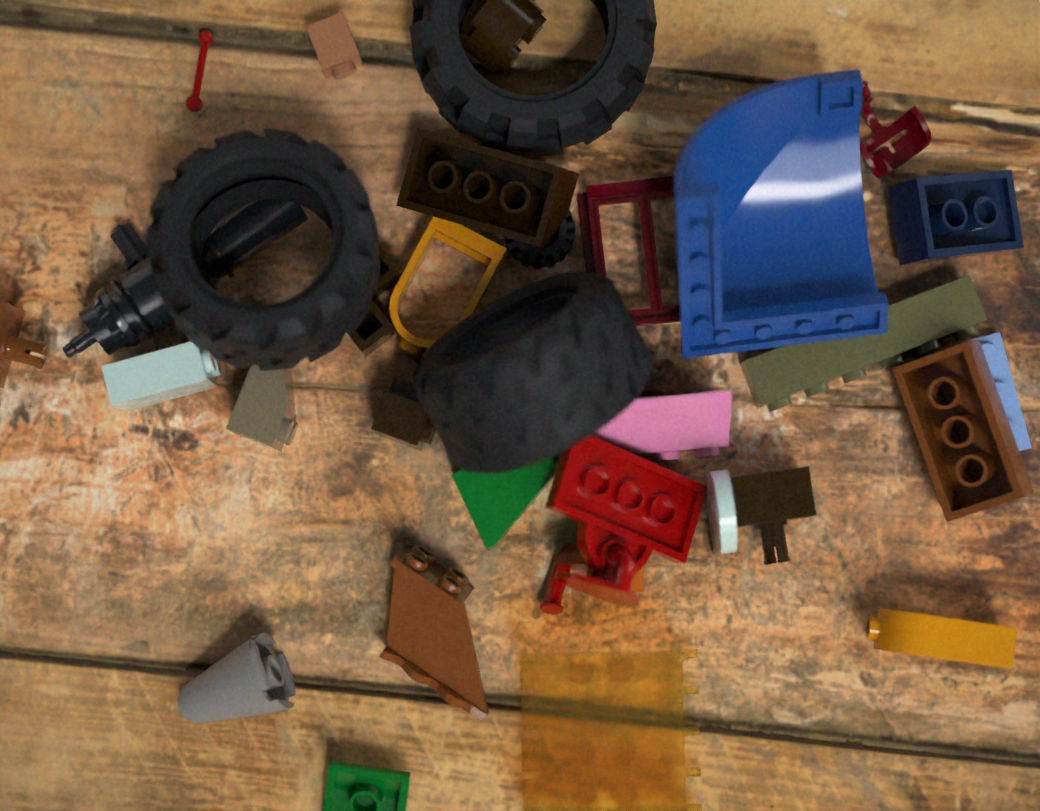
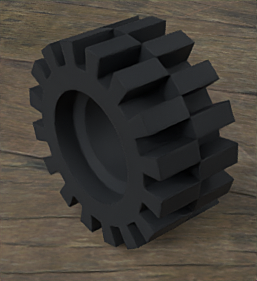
M569 210L556 229L553 240L545 245L544 248L504 237L506 248L510 251L511 256L515 260L520 261L521 265L525 267L532 266L534 269L540 270L541 267H554L555 263L559 261L561 263L566 258V255L573 247L575 221H573L572 213Z

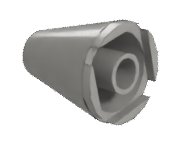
M265 632L253 635L184 685L177 700L182 716L187 720L190 719L194 724H203L283 712L292 708L294 703L289 702V697L296 695L293 675L283 652L276 655L270 647L276 641Z

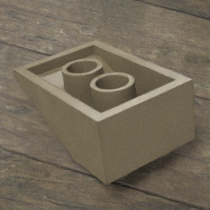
M252 365L226 429L279 451L282 450L284 444L290 446L298 428V423L294 422L296 412L292 368L261 371L258 365Z

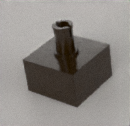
M809 466L730 478L737 528L755 525L756 529H760L765 560L764 565L777 563L774 547H776L778 563L790 561L784 525L788 524V520L816 516Z

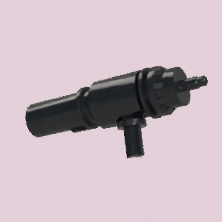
M269 199L254 201L231 211L217 223L206 240L201 256V277L209 286L217 291L221 278L227 275L231 279L235 276L233 270L307 221L308 218L299 204L285 200ZM130 223L123 227L121 224L117 225L114 228L116 232L110 235L126 259L123 265L125 273L118 277L122 283L111 279L109 283L113 289L108 293L103 287L96 291L93 302L79 312L88 328L71 339L70 343L63 347L62 350L68 358L81 353L97 341L108 355H111L121 347H135L141 343L138 336L143 332L150 339L153 337V329L151 327L156 332H159L175 321L154 282L152 268L147 259V246H145Z

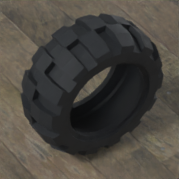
M475 0L412 1L414 10L410 34L413 57L425 93H429L438 107L439 114L460 134L467 132L480 140L482 146L511 153V151L534 152V158L564 154L565 148L584 142L586 145L590 144L610 131L612 124L624 111L629 112L644 87L650 64H652L655 50V30L657 27L654 0H592L603 21L606 43L599 59L591 70L573 85L554 93L545 95L516 94L499 88L485 79L473 67L463 50L460 41L462 26L467 12Z

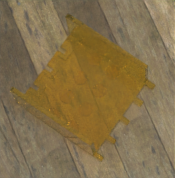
M698 649L520 653L521 690L537 689V697H521V730H538V738H522V771H538L539 778L522 779L523 808H525L523 811H702V804H686L685 777L701 776V767H685L684 736L700 735V727L684 726L683 695L699 694V686H683L682 661L697 658Z

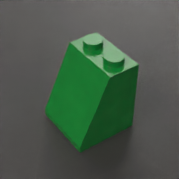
M560 453L533 465L509 472L496 474L473 473L460 470L452 474V478L488 551L499 544L552 481L557 468L556 464L559 462Z

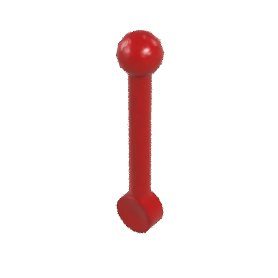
M207 30L200 32L198 36L201 46L192 96L186 100V106L192 112L200 111L203 106V102L199 97L208 46L214 40L213 34Z

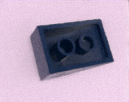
M1012 170L915 178L888 186L899 265L934 262L1024 248Z

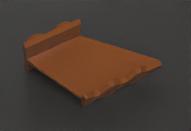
M407 544L389 563V565L394 567L387 645L379 657L400 666L416 682L428 685L436 690L442 699L449 704L463 708L470 714L484 720L489 711L465 606V600L471 594L474 587L468 584V577L453 567L445 569L434 561L435 556L426 548L420 545L412 547Z

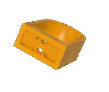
M432 217L392 292L389 304L392 323L402 338L397 347L419 358L422 351H427L439 338L422 339L409 333L401 323L400 306L434 240L436 239L488 266L458 323L477 312L507 256V248L461 224L437 217Z
M879 608L878 616L869 615L866 639L874 641L873 649L1013 669L1018 628Z

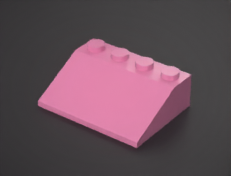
M732 391L635 399L622 414L592 436L637 456L655 455L656 462L680 460L679 452L695 451L696 458L720 456L719 449L729 446Z

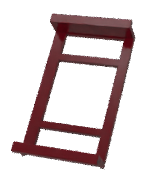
M675 176L586 185L585 193H577L586 272L604 274L605 276L606 268L598 206L638 202L650 308L628 310L636 326L680 322L679 305H662L651 200L675 198Z

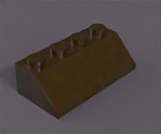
M417 128L396 206L544 248L569 212L579 173Z

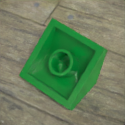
M330 760L323 811H406L411 772Z

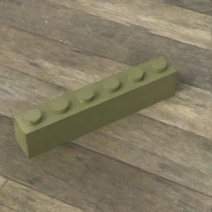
M967 275L889 305L886 334L781 346L744 360L740 366L757 409L767 406L769 412L792 404L790 396L804 391L806 397L809 398L829 390L827 384L829 381L842 377L845 384L866 376L864 368L879 363L881 369H885L903 362L902 354L913 349H917L918 354L922 355L942 347L939 341L942 338L954 335L955 340L958 341L979 332L976 325L986 321L987 318L971 278Z

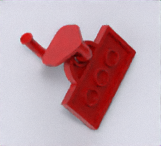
M592 435L561 452L545 508L578 522V544L565 545L557 553L546 587L544 601L540 604V610L551 615L561 614L563 612L561 602L566 586L606 602L619 605H637L639 598L631 590L635 573L647 564L651 553L674 563H686L707 486ZM570 570H589L587 576L570 572Z

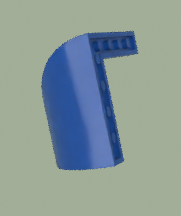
M859 69L797 77L756 89L719 109L694 132L686 143L678 161L674 185L680 334L683 359L887 333L888 301L885 292L878 293L863 201L859 130L863 79Z

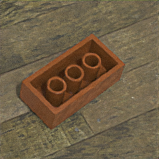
M979 339L966 341L892 368L947 522L1025 497L1034 492Z

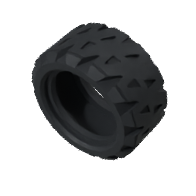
M263 129V137L251 131L242 130L214 139L216 148L199 147L175 166L176 178L163 182L150 209L153 221L146 229L147 259L152 268L154 282L169 312L175 319L179 329L195 346L200 349H207L215 359L239 368L258 365L261 371L290 369L306 357H308L309 362H313L335 350L340 345L346 332L352 335L370 309L372 294L377 292L381 269L374 213L371 209L367 191L352 168L347 169L341 157L331 149L314 139H311L310 143H308L300 135L290 131ZM260 200H285L309 209L323 220L333 234L332 248L327 263L318 277L308 287L288 299L269 304L238 302L218 293L201 277V256L208 236L221 219L240 206Z
M576 271L555 275L520 288L483 307L458 323L434 342L424 353L413 374L412 388L456 466L467 472L497 474L517 470L548 459L571 448L608 425L622 414L641 393L650 377L649 374L653 369V361L613 281L604 274Z

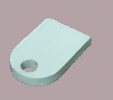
M728 471L708 472L703 477L704 485L707 486L705 494L713 555L737 552L736 513Z

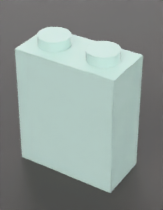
M192 341L101 366L111 406L125 412L218 387L216 376L222 375L219 360L215 359L209 350L198 348Z

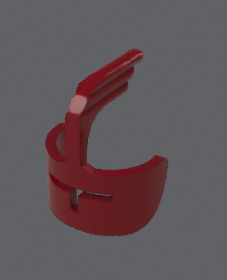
M865 80L862 81V109L860 115L873 132V135L867 141L860 142V156L874 176L881 179L928 147L932 136L925 119L916 106L911 107L889 126L882 127L871 109L870 103L873 100V96L868 88V82ZM906 131L904 136L891 144L896 155H893L888 147L876 155H872V151L885 144L900 132Z

